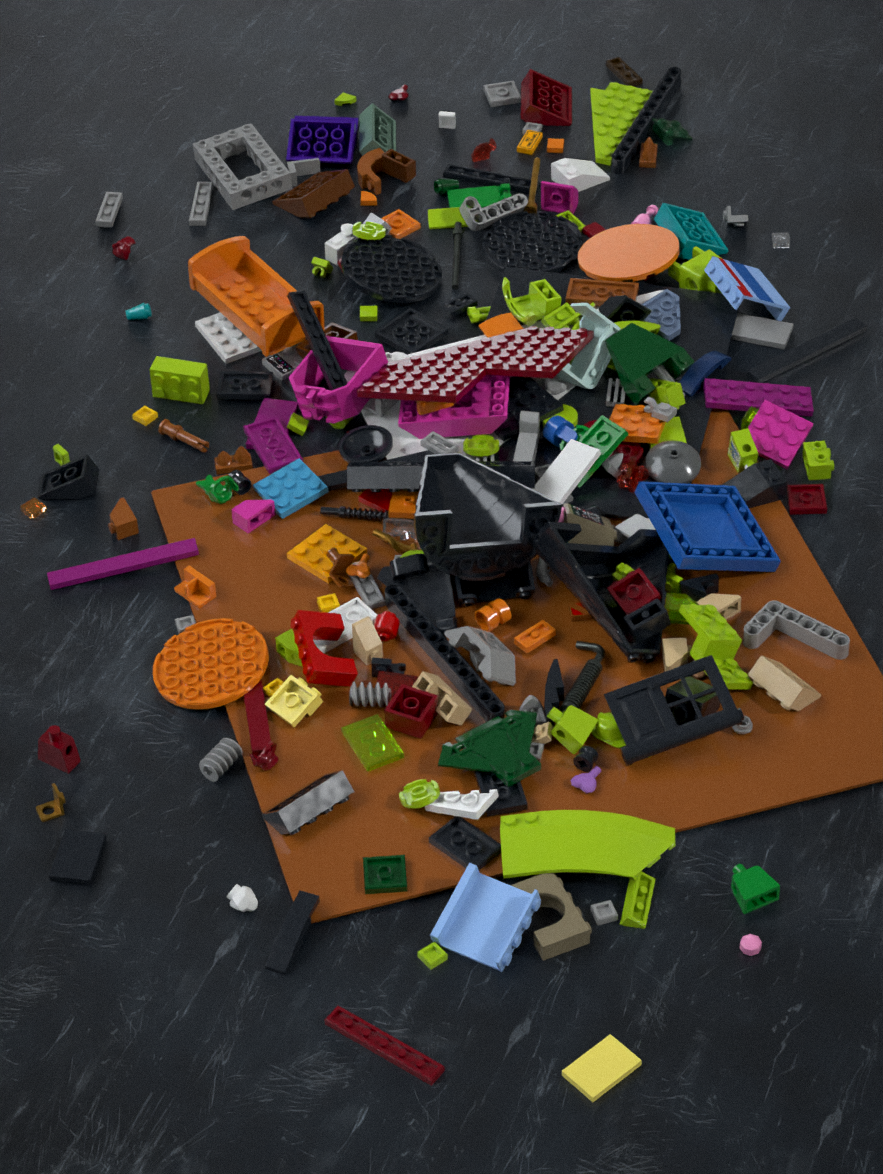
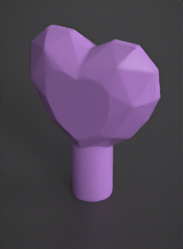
M595 766L589 773L574 776L571 779V785L580 788L585 793H592L596 789L595 778L601 773V769Z

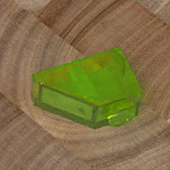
M666 593L665 609L668 612L670 622L673 624H689L679 612L681 605L699 604L687 594Z

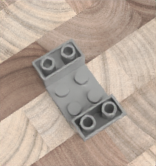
M470 626L445 631L444 634L452 646L456 648L460 646L468 651L470 649L480 650V653L485 657L478 666V669L483 673L482 676L490 682L497 681L501 685L508 684L514 686L516 683L515 655L493 633Z

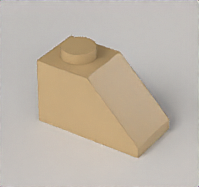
M711 593L701 598L696 605H713L721 616L727 620L741 611V596Z
M367 616L353 623L354 653L366 665L371 664L372 657L383 658L382 642L370 617Z
M686 638L662 639V656L665 672L688 664V657H691L689 654L691 645H687Z

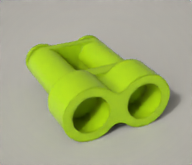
M475 306L467 307V315L470 318L471 324L486 320L491 306L475 308Z

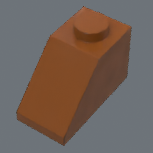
M124 497L120 498L109 515L110 523H108L111 534H115L118 540L139 533L135 515Z

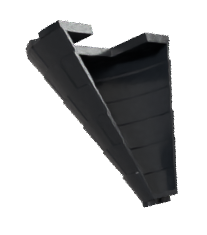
M460 453L425 455L414 513V529L421 550L429 561L447 575L459 576L463 580H491L505 576V572L515 567L520 569L537 555L535 540L539 539V531L548 522L559 521L562 504Z
M548 522L539 531V539L535 540V547L539 557L581 602L582 606L591 614L598 625L612 638L613 642L627 657L629 663L643 661L644 663L653 662L655 660L654 657L661 653L662 630L637 644L627 630L624 620L625 613L612 600L607 588L615 582L612 574L616 572V566L623 562L624 565L627 564L633 570L640 568L660 593L661 599L659 601L665 607V584L669 552L658 535L657 530L639 529L619 546L577 544L568 542L582 531L580 524Z

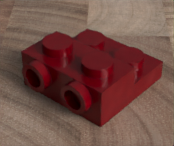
M640 568L629 572L627 576L613 582L607 588L612 600L619 609H622L626 616L657 598L661 599L660 593Z

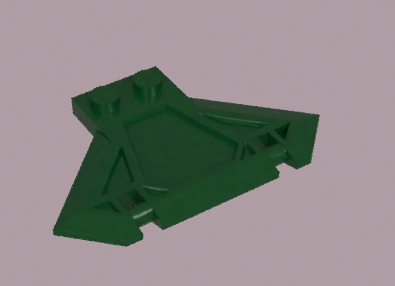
M509 710L505 712L507 717L504 719L497 716L455 738L457 743L451 744L447 742L443 744L438 766L492 772L507 787L541 770V763L530 753L537 713Z

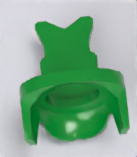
M208 475L205 480L196 482V485L205 491L210 500L218 504H224L232 498V489L239 491V486L228 475L216 481L213 480L211 475ZM225 481V485L222 486L220 482Z

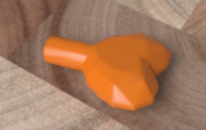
M363 554L360 561L354 562L347 567L346 573L363 579L369 577L371 573L367 563L370 556Z

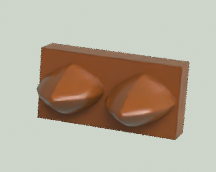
M650 137L647 138L645 143H641L639 167L656 168L658 144H654Z
M242 446L237 449L235 455H229L222 451L214 458L217 475L227 474L234 470L244 471L253 469L251 454Z

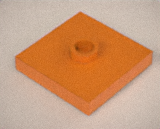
M419 491L392 492L388 516L390 518L414 519Z

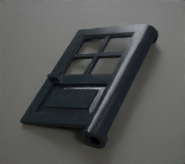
M712 655L604 694L625 742V746L620 747V751L626 766L729 727L742 725V720H744L741 708L737 709ZM706 671L713 688L692 695L685 677ZM681 679L688 697L668 704L660 687ZM715 692L723 710L703 717L695 699ZM691 701L698 719L678 726L670 709Z

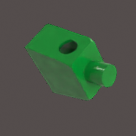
M738 864L733 868L732 872L734 875L732 876L731 889L743 914L779 900L780 885L760 866L746 869L743 864Z

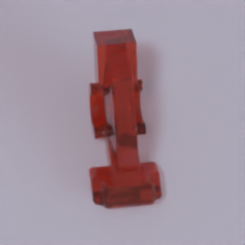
M491 138L489 143H482L474 149L473 154H471L473 162L490 158L491 151L497 148L494 139Z

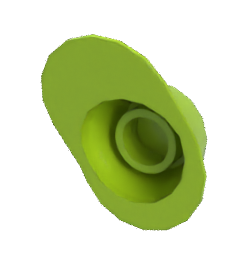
M600 712L597 718L598 722L591 731L592 735L613 747L620 748L625 746L612 713Z

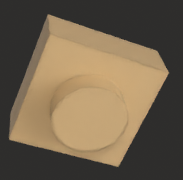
M550 722L537 725L534 728L532 742L541 744L550 742L552 740L551 730L554 726Z

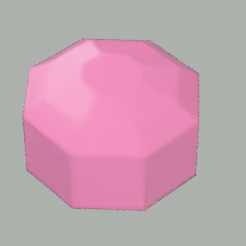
M753 934L743 936L740 941V949L743 954L749 956L759 954L762 947L760 938Z

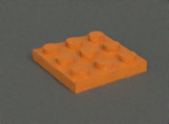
M615 404L609 419L628 432V436L623 441L658 444L666 422L652 417V413L645 412L643 408L646 406Z

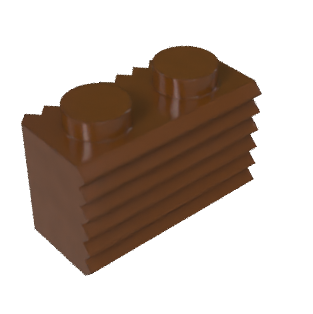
M389 149L382 154L383 172L405 183L416 177L415 160L393 149Z

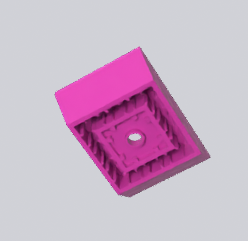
M486 375L463 398L454 403V406L424 415H419L417 412L416 401L401 400L398 426L419 439L425 438L432 431L442 437L492 434L507 419L510 376Z

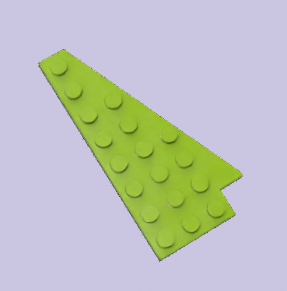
M610 82L606 90L590 88L596 163L612 165V154L653 91L616 82Z

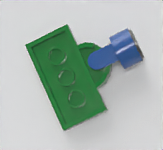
M557 415L547 421L544 426L543 435L546 440L560 447L561 451L571 439L600 450L601 455L576 486L580 489L628 436V432L603 415L590 428L584 425H576V428H574L571 422Z

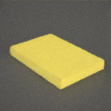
M610 1034L563 1069L562 1076L589 1100L594 1102L640 1067L642 1060Z

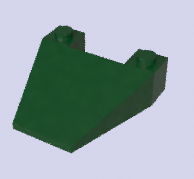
M630 323L605 340L624 391L635 405L644 401L656 389L648 379V374L664 365L671 376L676 379L687 372L694 364V360L683 347L634 323Z

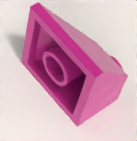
M542 181L541 210L557 213L569 210L574 214L578 205V189L571 185Z

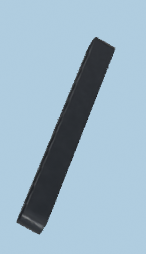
M670 67L667 69L612 154L611 170L613 173L623 174L628 169L640 150L641 143L645 142L680 87V68Z
M397 584L386 586V607L396 615L402 626L486 722L497 716L504 719L505 706L503 702L448 642L445 636L402 587Z

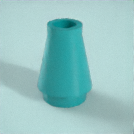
M143 302L131 309L125 310L128 320L152 317L149 303L145 304Z

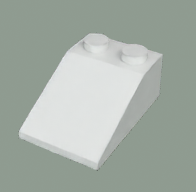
M564 158L551 163V180L558 184L575 186L578 192L610 180V177L593 161Z

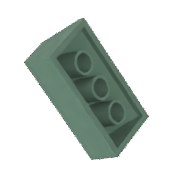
M373 103L359 115V152L362 156L379 147L384 152L389 149L396 151V121Z

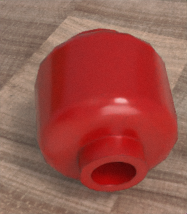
M384 611L375 617L374 627L380 640L387 642L396 638L400 621L392 612Z

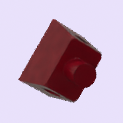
M50 726L39 738L38 760L68 774L81 762L74 738L61 732L59 726Z

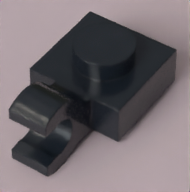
M372 657V677L392 679V675H394L397 679L405 678V663L395 664L392 663V659Z

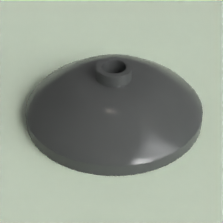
M672 440L653 446L647 453L645 465L649 475L657 482L687 484L698 476L701 469V458L698 452L689 444Z

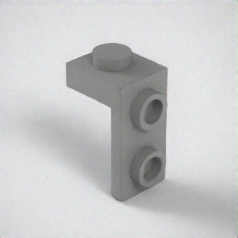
M319 158L287 162L292 186H297V176L320 172Z

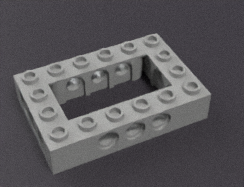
M246 124L192 144L196 162L211 182H213L232 210L292 189L290 172L252 124ZM247 151L248 156L254 160V164L260 168L261 172L238 180L224 160L230 156L239 155V153Z

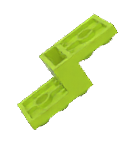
M681 605L679 612L698 634L689 653L696 661L712 655L728 689H751L753 682L734 660L742 642L737 632L713 605Z

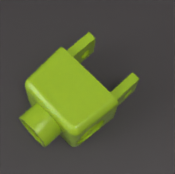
M696 246L692 250V259L682 265L675 261L668 267V275L679 282V288L722 293L704 271L712 256L721 258L710 249L704 252Z

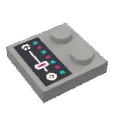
M291 346L272 356L263 358L262 364L282 381L289 378L303 359L296 349Z

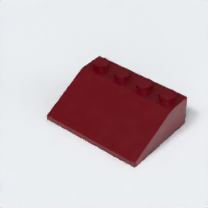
M530 69L521 82V119L526 123L532 122L548 126H571L572 87Z

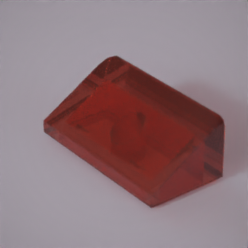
M379 671L377 682H379L381 688H383L384 683H387L388 688H391V697H393L401 684L412 687L418 677Z

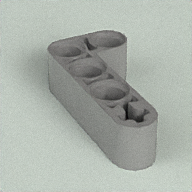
M519 193L481 208L477 199L469 196L465 198L459 210L469 229L479 231L491 226L505 216L522 212L528 203V199L524 194Z
M521 411L519 421L520 432L513 461H535L540 437V412Z

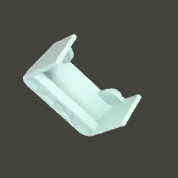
M572 303L570 307L583 316L579 327L594 331V338L575 356L572 364L568 363L556 376L561 380L584 389H593L598 384L611 359L605 340L621 329L588 303Z

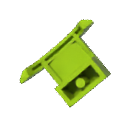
M506 277L503 279L502 290L506 304L512 314L526 326H533L537 320L543 319L561 306L562 298L546 279L530 282L529 294L512 298L510 281Z

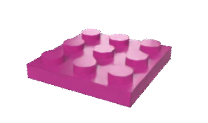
M764 400L748 429L757 448L758 455L767 460L772 459L775 464L788 470L813 428L814 423Z

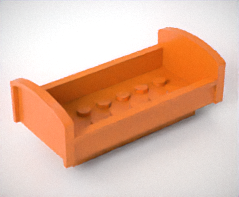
M237 236L221 240L201 250L188 260L190 288L193 291H198L262 350L264 356H272L287 347L306 340V336L287 297L289 292L297 290L250 250V240L248 238ZM310 301L323 331H325L324 305L319 301Z

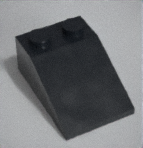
M87 454L45 472L41 475L37 498L81 499L86 496L89 497L96 492L99 468Z
M772 459L754 463L722 484L735 486L748 508L786 499L787 481Z

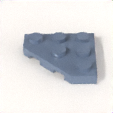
M665 289L642 304L652 311L643 322H651L661 326L657 335L670 341L680 334L681 324L678 295Z

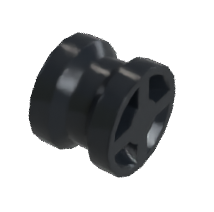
M582 746L573 759V763L579 770L588 772L592 769L593 763L597 761L598 753L590 746Z

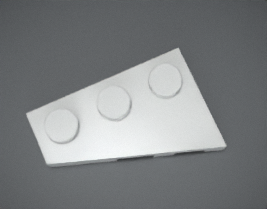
M497 789L481 794L479 790H472L469 794H460L459 791L440 792L438 799L425 806V810L478 820L499 795Z

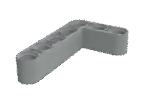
M769 601L744 626L743 644L749 649L759 647L775 630H779L835 659L842 660L849 655V636L779 601Z

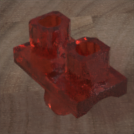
M636 456L630 457L629 463L621 464L620 472L622 475L617 477L619 488L628 487L630 493L635 492L638 481L646 480L649 476V471L645 466H637Z

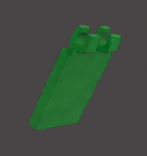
M510 184L447 190L449 208L460 207L465 198L469 196L476 198L481 208L512 196Z

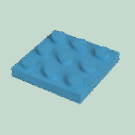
M300 458L253 485L254 490L263 500L272 499L274 501L275 512L282 519L329 492L328 487Z

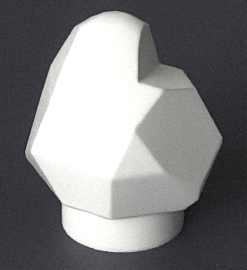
M236 884L227 895V898L231 900L230 906L243 912L254 911L258 906L255 894L247 886L241 887Z

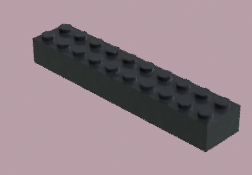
M477 461L510 477L511 480L529 488H535V461ZM349 462L347 466V489H352V492H363V489H370V492H381L382 489H389V492H400V489H408V492H418L424 462Z

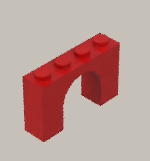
M298 610L291 619L290 626L294 632L295 644L298 647L299 659H301L303 674L306 676L307 683L351 687L358 675L354 659L328 656L321 652L313 641H338L345 630L341 614Z

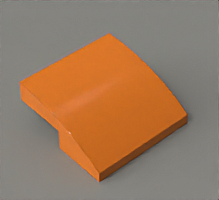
M512 313L495 316L478 325L487 338L523 329Z

